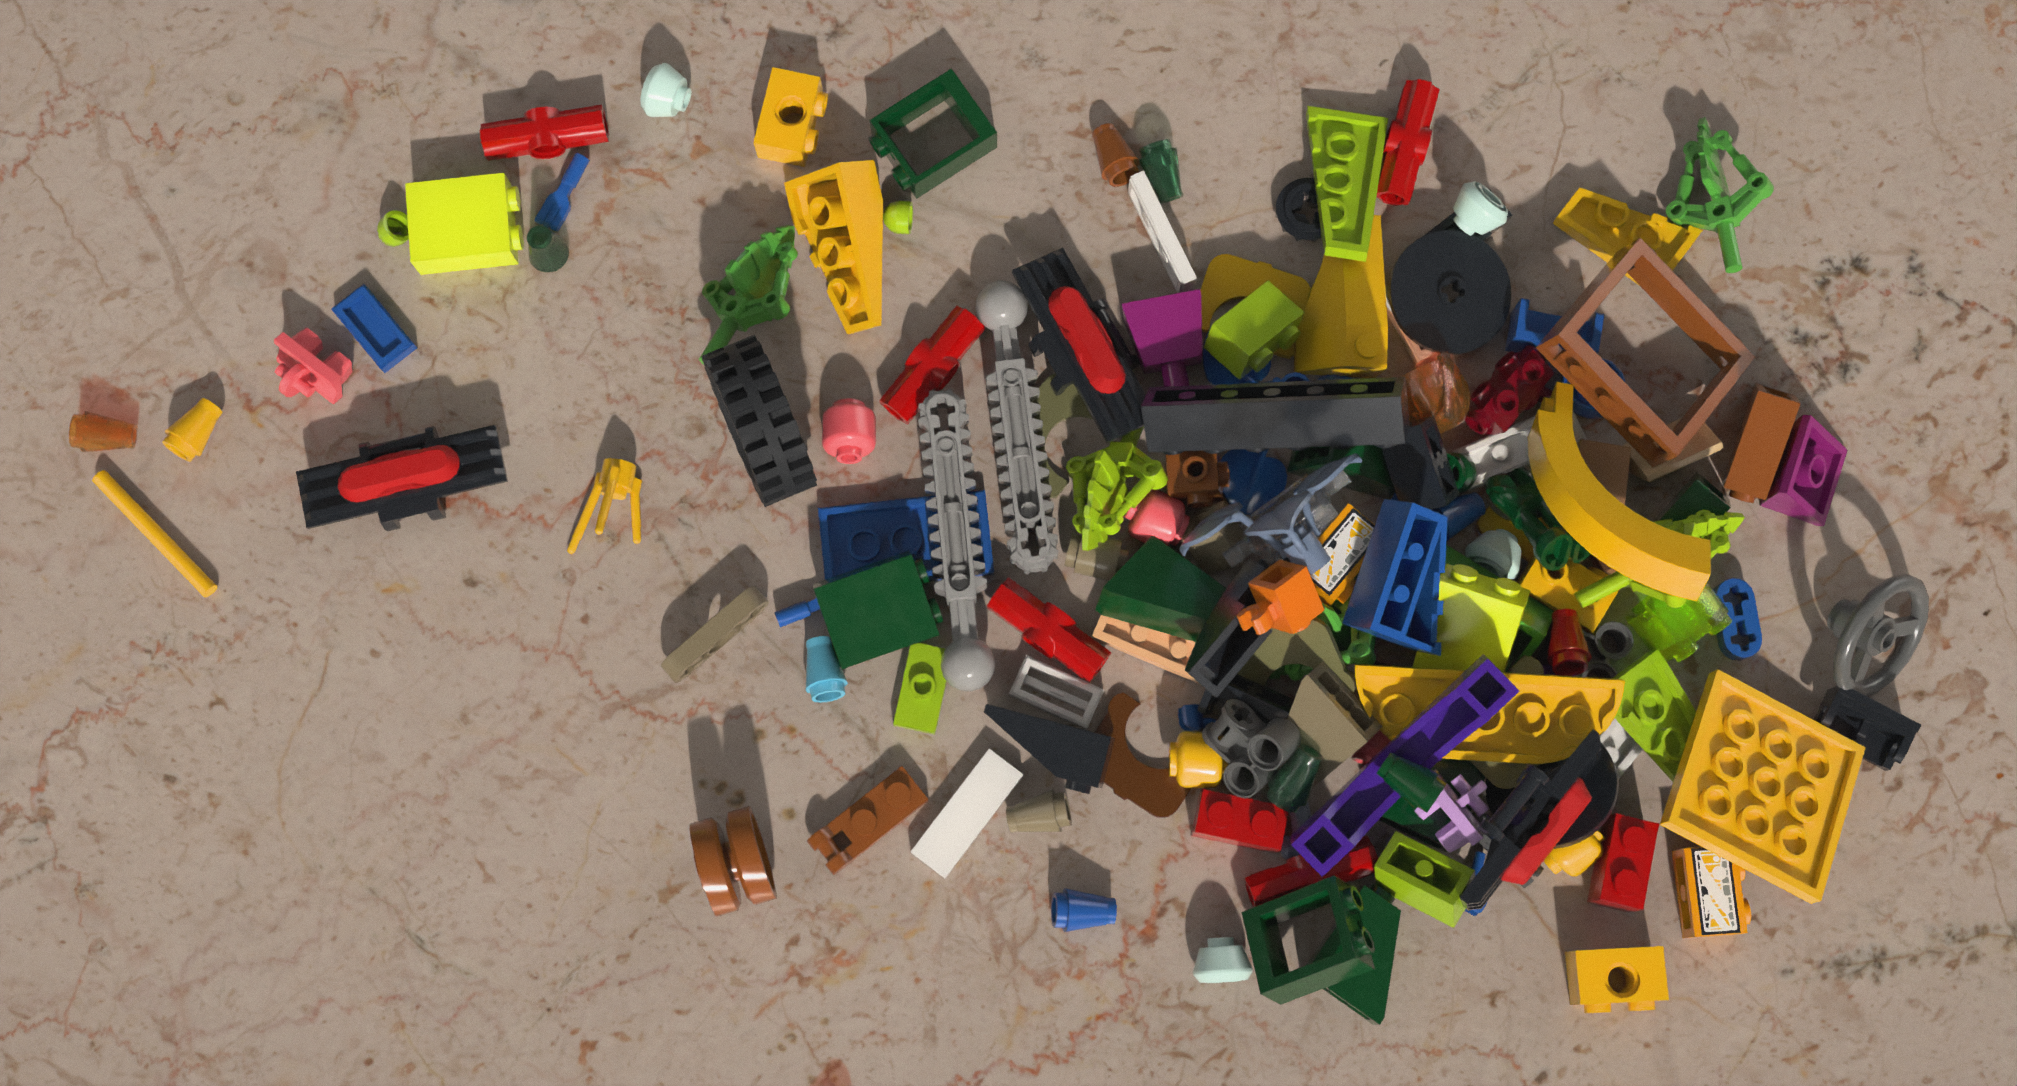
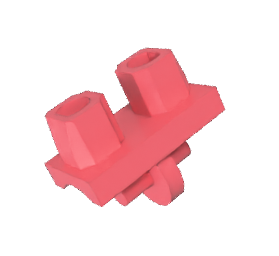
M309 328L303 329L292 338L282 332L274 339V344L279 347L276 359L280 364L276 368L275 373L282 378L279 391L283 395L290 398L301 392L306 397H310L316 391L333 405L342 398V384L352 373V362L339 351L332 353L323 362L318 359L316 355L323 350V343L319 336Z

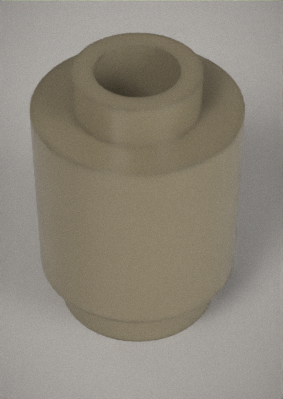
M1072 533L1064 566L1074 568V573L1109 581L1126 563L1129 551L1121 549L1122 540L1109 537L1105 543L1099 542L1098 547L1089 551L1082 550V535Z

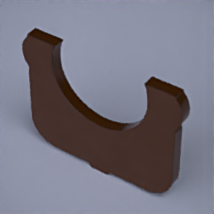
M1124 692L1119 693L1109 702L1108 714H1106L1094 732L1115 738L1104 784L1113 789V793L1122 800L1128 799L1150 815L1157 818L1169 817L1178 810L1192 788L1181 787L1177 783L1176 777L1169 776V768H1152L1144 765L1133 756L1126 742L1125 729L1131 713L1141 704Z

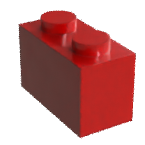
M1203 789L1198 796L1191 836L1276 854L1282 849L1289 807Z
M1617 813L1609 816L1600 830L1606 838L1601 842L1604 853L1594 863L1587 898L1588 903L1625 912H1635L1644 909L1659 823Z

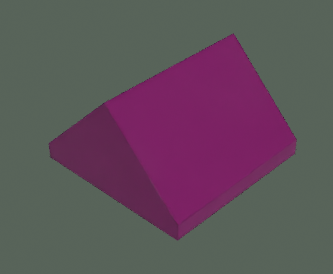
M1802 415L1794 421L1766 500H1761L1760 506L1816 526H1824L1848 450L1811 415Z

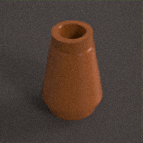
M1106 123L1100 125L1093 131L1092 136L1094 138L1101 176L1113 187L1126 185L1129 183L1130 176L1140 172L1138 168L1140 161L1119 131L1116 130L1114 124Z

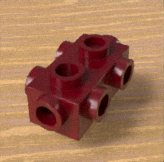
M1527 345L1521 352L1515 353L1511 351L1505 354L1496 363L1489 381L1481 383L1472 391L1467 407L1462 413L1465 416L1466 424L1473 431L1483 436L1505 433L1524 409L1529 410L1537 402L1542 403L1544 397L1551 398L1553 390L1544 385L1555 372L1548 366L1546 358L1535 347Z

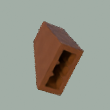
M1754 383L1723 479V487L1730 489V497L1748 503H1754L1755 498L1766 500L1801 404L1796 395Z

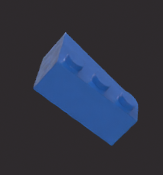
M1383 500L1342 624L1410 650L1441 656V642H1437L1438 615H1443L1444 601L1439 600L1440 573H1445L1447 516L1413 502Z

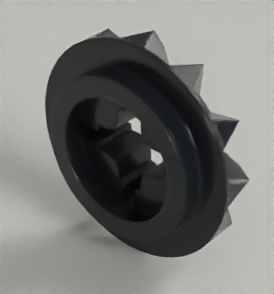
M1301 178L1290 182L1280 192L1276 202L1275 218H1278L1282 231L1294 236L1296 241L1311 240L1314 243L1322 238L1319 212L1314 213L1312 224L1309 223L1305 214L1295 212L1301 210L1304 196L1311 208H1318L1314 178Z

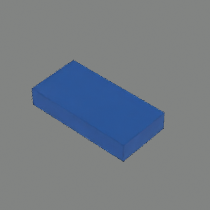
M362 284L331 309L384 373L388 372L417 349L416 345L365 284Z

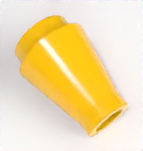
M201 398L193 408L165 430L167 436L162 441L163 445L178 457L191 462L196 455H202L214 426L223 413L222 410L211 401Z

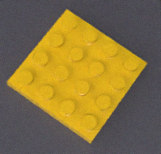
M1717 669L1708 674L1660 825L1810 904L1819 902L1823 897L1866 747Z

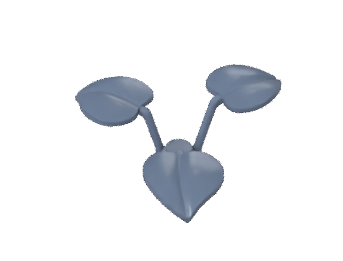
M1355 453L1316 469L1293 491V497L1281 503L1274 511L1261 516L1255 522L1239 511L1243 507L1240 502L1230 504L1213 512L1203 519L1180 546V552L1185 556L1190 546L1210 538L1228 523L1242 522L1248 527L1244 531L1247 536L1261 537L1277 550L1282 559L1288 557L1291 563L1307 566L1310 575L1325 566L1331 558L1317 539L1321 532L1315 525L1309 504L1310 499L1317 490L1331 482L1348 464L1362 463L1361 457ZM1301 510H1303L1308 527L1307 530L1303 524L1294 527L1296 518ZM1271 534H1284L1281 537L1284 545L1271 536Z

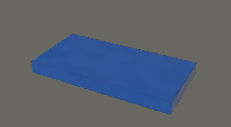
M985 490L970 491L966 494L977 496L978 505L968 510L979 513V522L969 527L980 529L981 538L975 540L972 544L982 546L983 551L982 555L973 560L985 563V571L975 576L994 575ZM936 496L818 508L824 578L828 579L909 550L913 560L922 558L930 582L942 580V578L933 576V568L943 562L932 560L931 551L941 546L930 543L929 537L930 534L939 529L928 526V518L937 514V512L927 510L926 501Z

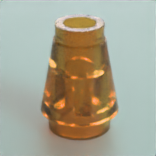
M84 411L83 415L74 414L71 418L69 443L73 448H80L81 452L135 448L137 441V425L135 423H128L89 411Z

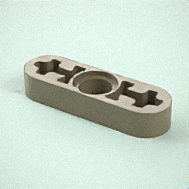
M755 585L747 588L669 654L661 664L662 669L675 683L682 681L758 617L768 606V599Z

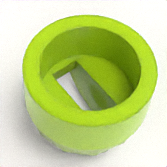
M912 201L892 202L885 208L883 221L890 231L897 234H911L913 223Z
M392 210L380 219L377 225L379 239L385 245L391 247L400 246L409 240L408 219L405 213ZM401 231V235L393 234Z

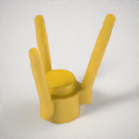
M616 458L603 460L601 472L596 473L593 489L568 545L567 552L569 554H573L576 551L600 494L603 495L597 517L595 533L598 535L603 533L612 499L623 500L626 499L627 493H630L633 542L636 544L641 542L640 490L642 480L635 478L637 468L635 464Z

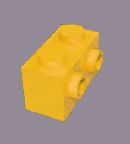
M1533 556L1517 581L1522 588L1531 590L1529 596L1553 611L1565 608L1576 610L1581 628L1590 634L1595 631L1619 591L1617 590L1582 608L1574 593L1608 575L1595 567L1587 569L1579 563H1573L1570 558L1560 570L1552 571L1545 569Z

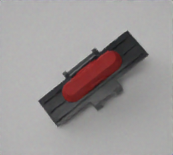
M1062 247L1013 269L1012 274L1044 330L1032 338L1028 347L1034 357L1039 356L1043 352L1045 353L1056 373V376L1050 382L1054 394L1058 396L1068 386L1074 384L1106 443L1143 427L1141 405L1146 394L1132 371L1139 366L1140 360L1137 355H1131L1107 312L1109 305L1104 298L1096 301L1092 300L1064 248Z
M496 425L440 438L436 428L432 426L425 428V433L374 445H370L369 442L360 443V457L296 471L307 529L378 513L379 521L387 532L401 528L399 522L401 518L427 513L432 521L446 518L445 510L442 508L439 498L508 482Z
M1593 729L1566 762L1547 773L1528 763L1517 778L1516 787L1492 817L1488 815L1480 823L1477 829L1489 837L1491 843L1484 866L1460 896L1463 907L1468 911L1482 909L1503 881L1524 885L1589 804L1592 796L1583 780L1601 758L1600 734ZM1526 803L1532 807L1518 826L1511 824V821Z

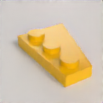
M1580 187L1552 223L1607 263L1616 252L1641 238L1672 271L1703 231L1691 225L1684 228L1667 222V217L1652 213L1649 216L1629 209L1627 203ZM1628 273L1625 274L1626 277L1638 284Z

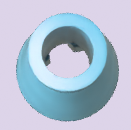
M818 636L807 640L806 692L811 694L813 702H830L842 698L845 695L844 687L848 682L832 647L831 638L828 636Z

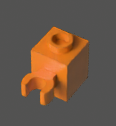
M1278 560L1248 582L1256 604L1241 610L1237 614V618L1243 631H1247L1253 626L1257 635L1264 634L1271 628L1294 634L1306 629L1311 624V620L1325 609L1307 566Z

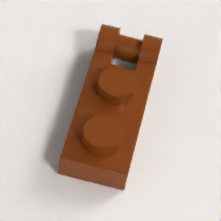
M901 766L830 823L815 832L807 842L814 851L819 850L828 861L825 866L832 875H835L926 804L929 799L904 767ZM843 831L852 844L841 851L833 838Z

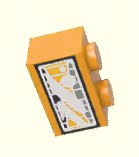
M1349 503L1318 538L1330 556V561L1310 575L1321 602L1329 606L1336 599L1344 604L1352 595L1356 583L1354 577L1360 571L1375 527L1374 523Z
M1703 847L1682 848L1672 851L1682 938L1748 933L1747 925L1751 922V909L1748 900L1743 898L1741 881L1745 878V869Z

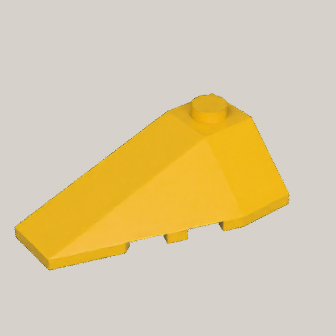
M874 160L839 162L784 182L793 224L799 235L805 234L813 250L809 257L815 268L821 267L829 283L827 294L846 333L854 334L881 326L883 198Z
M1381 215L1373 216L1366 262L1323 255V261L1308 296L1304 309L1305 313L1298 326L1301 333L1294 342V372L1310 375L1376 378L1387 369L1388 320Z

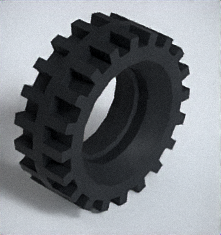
M752 335L702 355L706 373L727 423L728 430L732 435L737 451L764 507L817 486V479L813 472L814 468L807 454V448L800 435L797 422L781 389L777 375L771 367L769 358L764 353L762 345L756 336Z

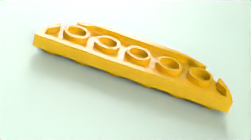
M1355 664V679L1360 700L1369 718L1373 715L1382 725L1380 731L1388 739L1392 740L1465 670ZM1502 672L1518 688L1519 692L1488 722L1459 743L1443 759L1544 764L1569 758L1593 729L1601 734L1610 726L1622 701L1625 680Z

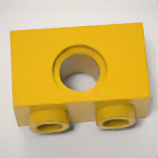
M772 67L753 142L758 158L805 167L808 154H815L819 131L814 129L817 117H824L828 102V93L823 92L819 76ZM791 113L802 115V118L796 123L790 124L783 121Z
M1663 946L1565 952L1570 1005L1584 1004V1013L1612 1012L1611 1003L1622 1002L1628 1003V1011L1656 1010L1655 1001L1669 1000ZM1614 968L1619 969L1625 976V986L1619 993L1615 992L1608 983L1609 973Z

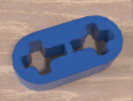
M1737 578L1725 580L1713 589L1710 600L1717 642L1720 651L1727 658L1741 661L1756 654L1762 645V633L1756 600L1752 587L1747 582ZM1730 589L1733 595H1740L1742 602L1735 605L1736 616L1732 603L1724 602L1723 596L1729 593ZM1736 623H1738L1740 635L1742 637L1748 636L1749 644L1743 646V651H1741L1739 644H1732L1731 637L1737 634Z

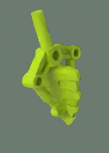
M1144 426L1122 436L1120 442H1110V445L1084 457H1073L1067 462L1066 469L1073 482V501L1077 504V514L1073 516L1072 523L1077 532L1082 533V550L1089 551L1097 548L1099 542L1105 543L1108 540V535H1114L1119 532L1120 524L1124 521L1123 516L1131 507L1136 508L1152 489L1158 490L1167 484L1168 476L1162 464L1158 460L1151 459L1136 447ZM1136 476L1141 480L1129 492L1125 482L1126 477Z
M1701 510L1696 515L1688 516L1684 520L1673 521L1672 519L1654 521V523L1685 535L1710 540L1712 559L1717 553H1725L1730 549L1731 544L1728 535L1730 532L1733 534L1745 517L1742 513L1725 512L1724 515L1716 516L1708 510ZM1618 571L1574 593L1582 608L1627 585L1630 586L1633 592L1638 591L1662 600L1672 608L1681 607L1687 601V599L1647 587Z

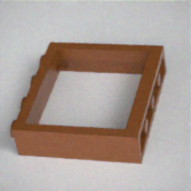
M1641 238L1615 253L1536 347L1652 468L1677 457L1756 358L1744 346L1743 342L1716 317L1715 313L1688 288L1683 279L1678 277ZM1626 273L1639 284L1720 368L1719 372L1673 430L1653 412L1577 333Z

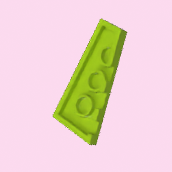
M1307 106L1306 121L1324 255L1366 262L1388 118Z
M1655 649L1641 656L1612 678L1625 680L1622 701L1614 718L1669 779L1674 782L1696 710L1660 649Z

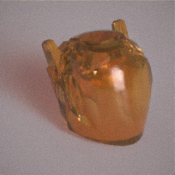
M1448 351L1440 354L1428 364L1401 376L1406 378L1410 421L1434 415L1439 432L1442 434L1455 428L1466 417L1471 400L1469 386Z

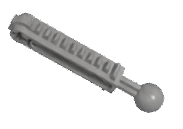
M997 280L987 284L980 291L976 299L975 311L981 323L993 333L996 357L995 372L986 376V389L993 391L988 394V403L997 405V407L990 410V419L1000 422L992 426L993 436L1002 438L994 442L995 452L1005 454L996 459L997 468L1007 470L998 475L999 484L1009 486L1002 490L1000 494L1001 500L1011 503L1003 507V517L1014 519L1005 524V533L1013 535L1007 541V549L1010 550V562L1024 570V574L1029 575L1030 572L1036 573L1039 571L1044 573L1048 571V567L1052 564L1053 560L1057 559L1059 551L1056 549L1058 535L1050 531V529L1056 526V518L1045 516L1053 511L1054 503L1043 499L1051 494L1052 488L1051 485L1041 483L1049 478V469L1039 467L1047 462V453L1037 450L1045 446V437L1035 434L1043 430V421L1033 418L1040 414L1041 406L1031 402L1039 398L1040 395L1039 388L1032 387V385L1037 383L1038 373L1037 370L1025 368V360L1020 355L1017 327L1027 315L1028 302L1018 286L1010 281ZM1035 531L1036 545L1040 547L1039 555L1031 556L1030 550L1026 549L1028 545V532Z
M952 389L937 392L932 390L923 403H919L918 411L920 418L918 419L919 428L926 431V433L920 435V443L930 447L921 452L922 461L932 463L923 468L924 477L933 479V481L924 485L925 493L936 496L926 501L927 510L937 512V514L928 518V526L939 529L929 535L930 543L941 546L931 551L932 560L943 562L933 568V576L942 578V580L934 584L935 594L946 597L947 606L950 609L953 640L946 647L941 657L940 667L943 677L950 686L960 691L971 692L981 689L990 681L995 671V659L993 652L986 643L978 640L975 603H977L976 594L987 589V579L975 576L985 571V563L973 560L983 554L982 546L972 544V542L981 538L980 529L969 527L979 522V513L968 510L978 505L977 496L966 494L976 488L975 480L965 477L974 472V463L963 461L973 456L972 447L963 445V443L971 439L970 430L963 429L964 425L969 423V414H966L967 406L965 399H960L958 395L953 393ZM938 409H947L949 431H940Z

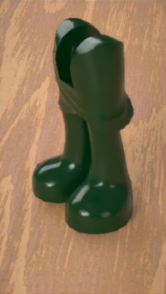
M1524 466L1518 467L1511 472L1510 476L1506 473H1500L1486 480L1485 489L1489 499L1508 516L1516 529L1524 532L1533 546L1535 558L1545 569L1552 571L1560 570L1566 565L1569 558L1573 563H1579L1591 555L1557 521L1541 496L1533 474ZM1538 518H1542V520L1547 524L1549 529L1545 527L1544 524Z

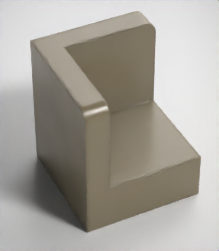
M1221 501L1213 504L1211 507L1201 508L1188 513L1190 520L1181 541L1184 542L1195 527L1207 516L1228 506L1226 502ZM1240 522L1228 523L1213 536L1190 546L1188 550L1203 571L1211 575L1244 563L1249 536L1245 534V528Z

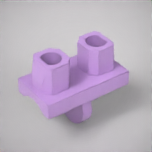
M1439 774V775H1438V778H1440L1441 780H1443L1444 782H1446V781L1443 779V777ZM1460 774L1451 783L1461 796L1458 797L1447 783L1427 813L1418 807L1414 810L1423 820L1440 807L1448 815L1451 821L1439 829L1435 835L1449 853L1465 846L1468 842L1474 846L1484 838V834L1477 829L1480 825L1479 821L1466 807L1469 804L1478 817L1489 809L1478 796L1487 788V785L1482 780L1471 787Z

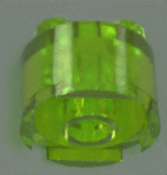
M1708 582L1697 601L1687 599L1683 606L1672 608L1664 601L1647 595L1632 609L1634 615H1627L1625 617V620L1649 651L1658 650L1667 662L1673 658L1677 662L1686 659L1699 648L1696 641L1707 633L1711 636L1719 633L1732 622V619L1727 614L1728 608Z

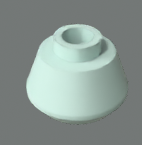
M662 63L654 66L649 71L642 88L640 104L647 116L674 117L679 111L684 112L686 110L692 91L687 87L685 77L668 63Z
M1476 181L1462 185L1453 207L1454 212L1457 214L1453 219L1454 222L1469 235H1473L1474 232L1484 235L1505 224L1507 221L1508 210L1494 193Z
M1504 529L1489 530L1467 545L1465 549L1466 557L1498 577L1515 580L1519 575L1522 550L1518 544V539L1509 531Z
M1233 937L1208 938V947L1199 948L1193 969V975L1199 983L1248 980L1253 972V967L1243 945L1234 946Z

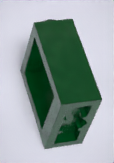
M952 68L869 120L872 135L868 137L872 148L881 159L887 156L894 166L891 169V173L897 184L903 191L909 188L916 199L997 148V131ZM945 101L973 141L920 175H917L890 135Z
M1334 875L1241 912L1261 995L1281 1005L1375 969L1371 953L1375 950L1374 942L1362 922L1360 912L1364 910V905L1356 887L1349 885ZM1331 903L1343 951L1289 972L1278 924Z

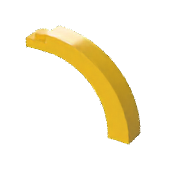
M1556 382L1551 398H1543L1540 410L1538 409L1527 437L1531 472L1547 507L1563 528L1581 546L1607 566L1652 589L1672 596L1697 601L1711 575L1710 540L1685 535L1658 525L1625 506L1605 489L1586 465L1575 440L1572 420L1574 385Z

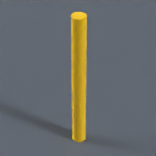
M106 470L98 472L93 477L92 482L203 597H208L216 591L217 585Z

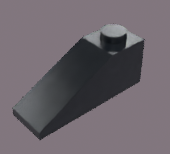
M986 704L984 713L1054 776L1066 779L1064 788L1090 794L1091 787H1103L1115 738Z

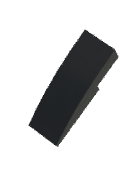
M1250 558L1231 581L1215 605L1201 630L1185 668V671L1216 698L1272 633V630L1269 629L1264 634L1257 635L1253 626L1247 631H1243L1237 618V614L1241 610L1256 604L1248 582L1267 569Z

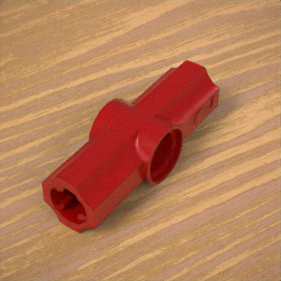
M1422 79L1406 80L1401 91L1395 120L1392 119L1383 150L1385 158L1376 196L1383 203L1393 206L1408 205L1413 196L1419 166L1423 165L1431 140L1432 130L1429 128L1440 91L1430 81Z
M602 104L564 111L548 106L536 107L526 111L524 117L480 124L481 128L479 130L484 156L487 161L530 155L537 159H551L563 155L568 148L609 142L608 123Z
M956 305L929 339L927 337L924 338L914 348L905 362V369L879 400L880 404L893 417L908 425L919 412V403H923L925 398L929 396V392L932 390L941 391L950 382L960 366L959 361L984 332L985 326L970 311Z
M1009 577L999 586L987 604V609L1022 634L1021 637L1031 647L1050 659L1052 657L1056 658L1088 683L1098 674L1111 655L1108 649L1076 627V622L1063 610L1050 602L1043 603Z
M1366 835L1323 877L1300 854L1287 859L1285 864L1250 874V876L1243 879L1250 903L1253 907H1256L1334 875L1344 882H1352L1375 873L1374 865L1378 857L1373 844L1370 842L1368 835Z

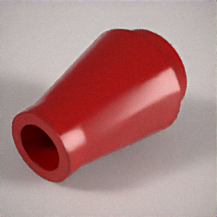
M1568 608L1556 610L1551 615L1552 628L1547 662L1552 666L1553 672L1557 675L1576 676L1582 674L1588 669L1591 653L1578 620V612Z

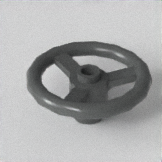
M1909 574L1890 577L1868 592L1861 602L1843 599L1832 608L1828 616L1827 626L1833 631L1834 636L1839 639L1833 656V679L1838 688L1844 690L1854 689L1868 697L1878 693L1892 682L1906 666L1921 641L1928 620L1929 595L1922 580ZM1904 591L1909 593L1911 598L1910 616L1893 619L1884 614L1885 602L1897 593ZM1902 636L1895 652L1883 668L1869 678L1864 679L1872 656L1888 651L1893 646L1896 637ZM1855 650L1856 656L1851 667V659Z

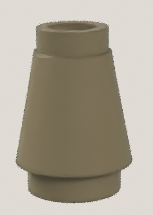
M1054 789L1017 803L1014 806L1006 807V818L1011 833L1062 832V827L1072 825L1070 806L1065 791L1055 793Z

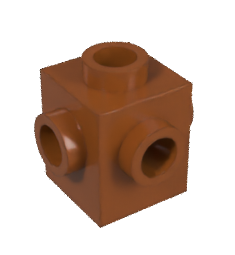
M1201 450L1166 455L1167 491L1169 497L1181 500L1184 504H1188L1190 508H1207L1213 506L1214 501H1224L1223 487H1230V472L1228 461L1221 462L1218 453L1209 454Z

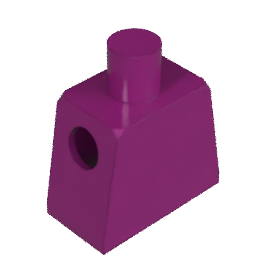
M1200 289L1122 303V318L1135 353L1140 360L1143 373L1162 372L1164 387L1190 386L1186 367L1201 364L1202 306Z

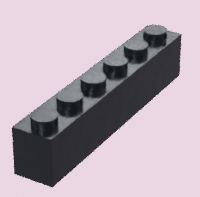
M1405 377L1149 387L1141 405L1148 452H1162L1166 455L1201 450L1209 454H1216L1232 449L1262 452L1268 448H1288L1293 451H1303L1310 447L1324 446L1343 450L1355 445H1374L1378 448H1390L1397 444L1406 443L1410 425Z

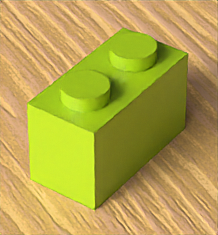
M1268 280L1212 324L1203 348L1240 380L1251 370L1255 372L1262 370L1269 363L1276 350L1280 347L1286 350L1297 340L1301 333L1298 326L1305 312Z
M1395 831L1374 865L1375 883L1377 886L1413 908L1453 928L1456 926L1466 909L1460 901V896L1474 879V869Z

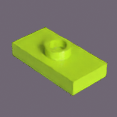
M922 643L910 645L893 726L933 735L936 734L947 683L940 667L941 657L946 648Z

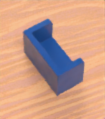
M1521 298L1511 311L1505 351L1521 352L1527 345L1536 348L1562 316L1528 310L1530 300ZM1595 312L1577 333L1598 354L1604 314Z

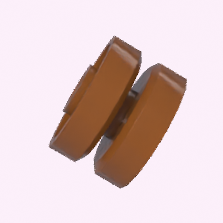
M750 806L728 812L726 830L729 841H726L720 824L712 817L690 824L689 830L697 873L715 916L718 917L739 910L741 905L739 881H741L747 898L755 905L777 899L775 881L756 817Z

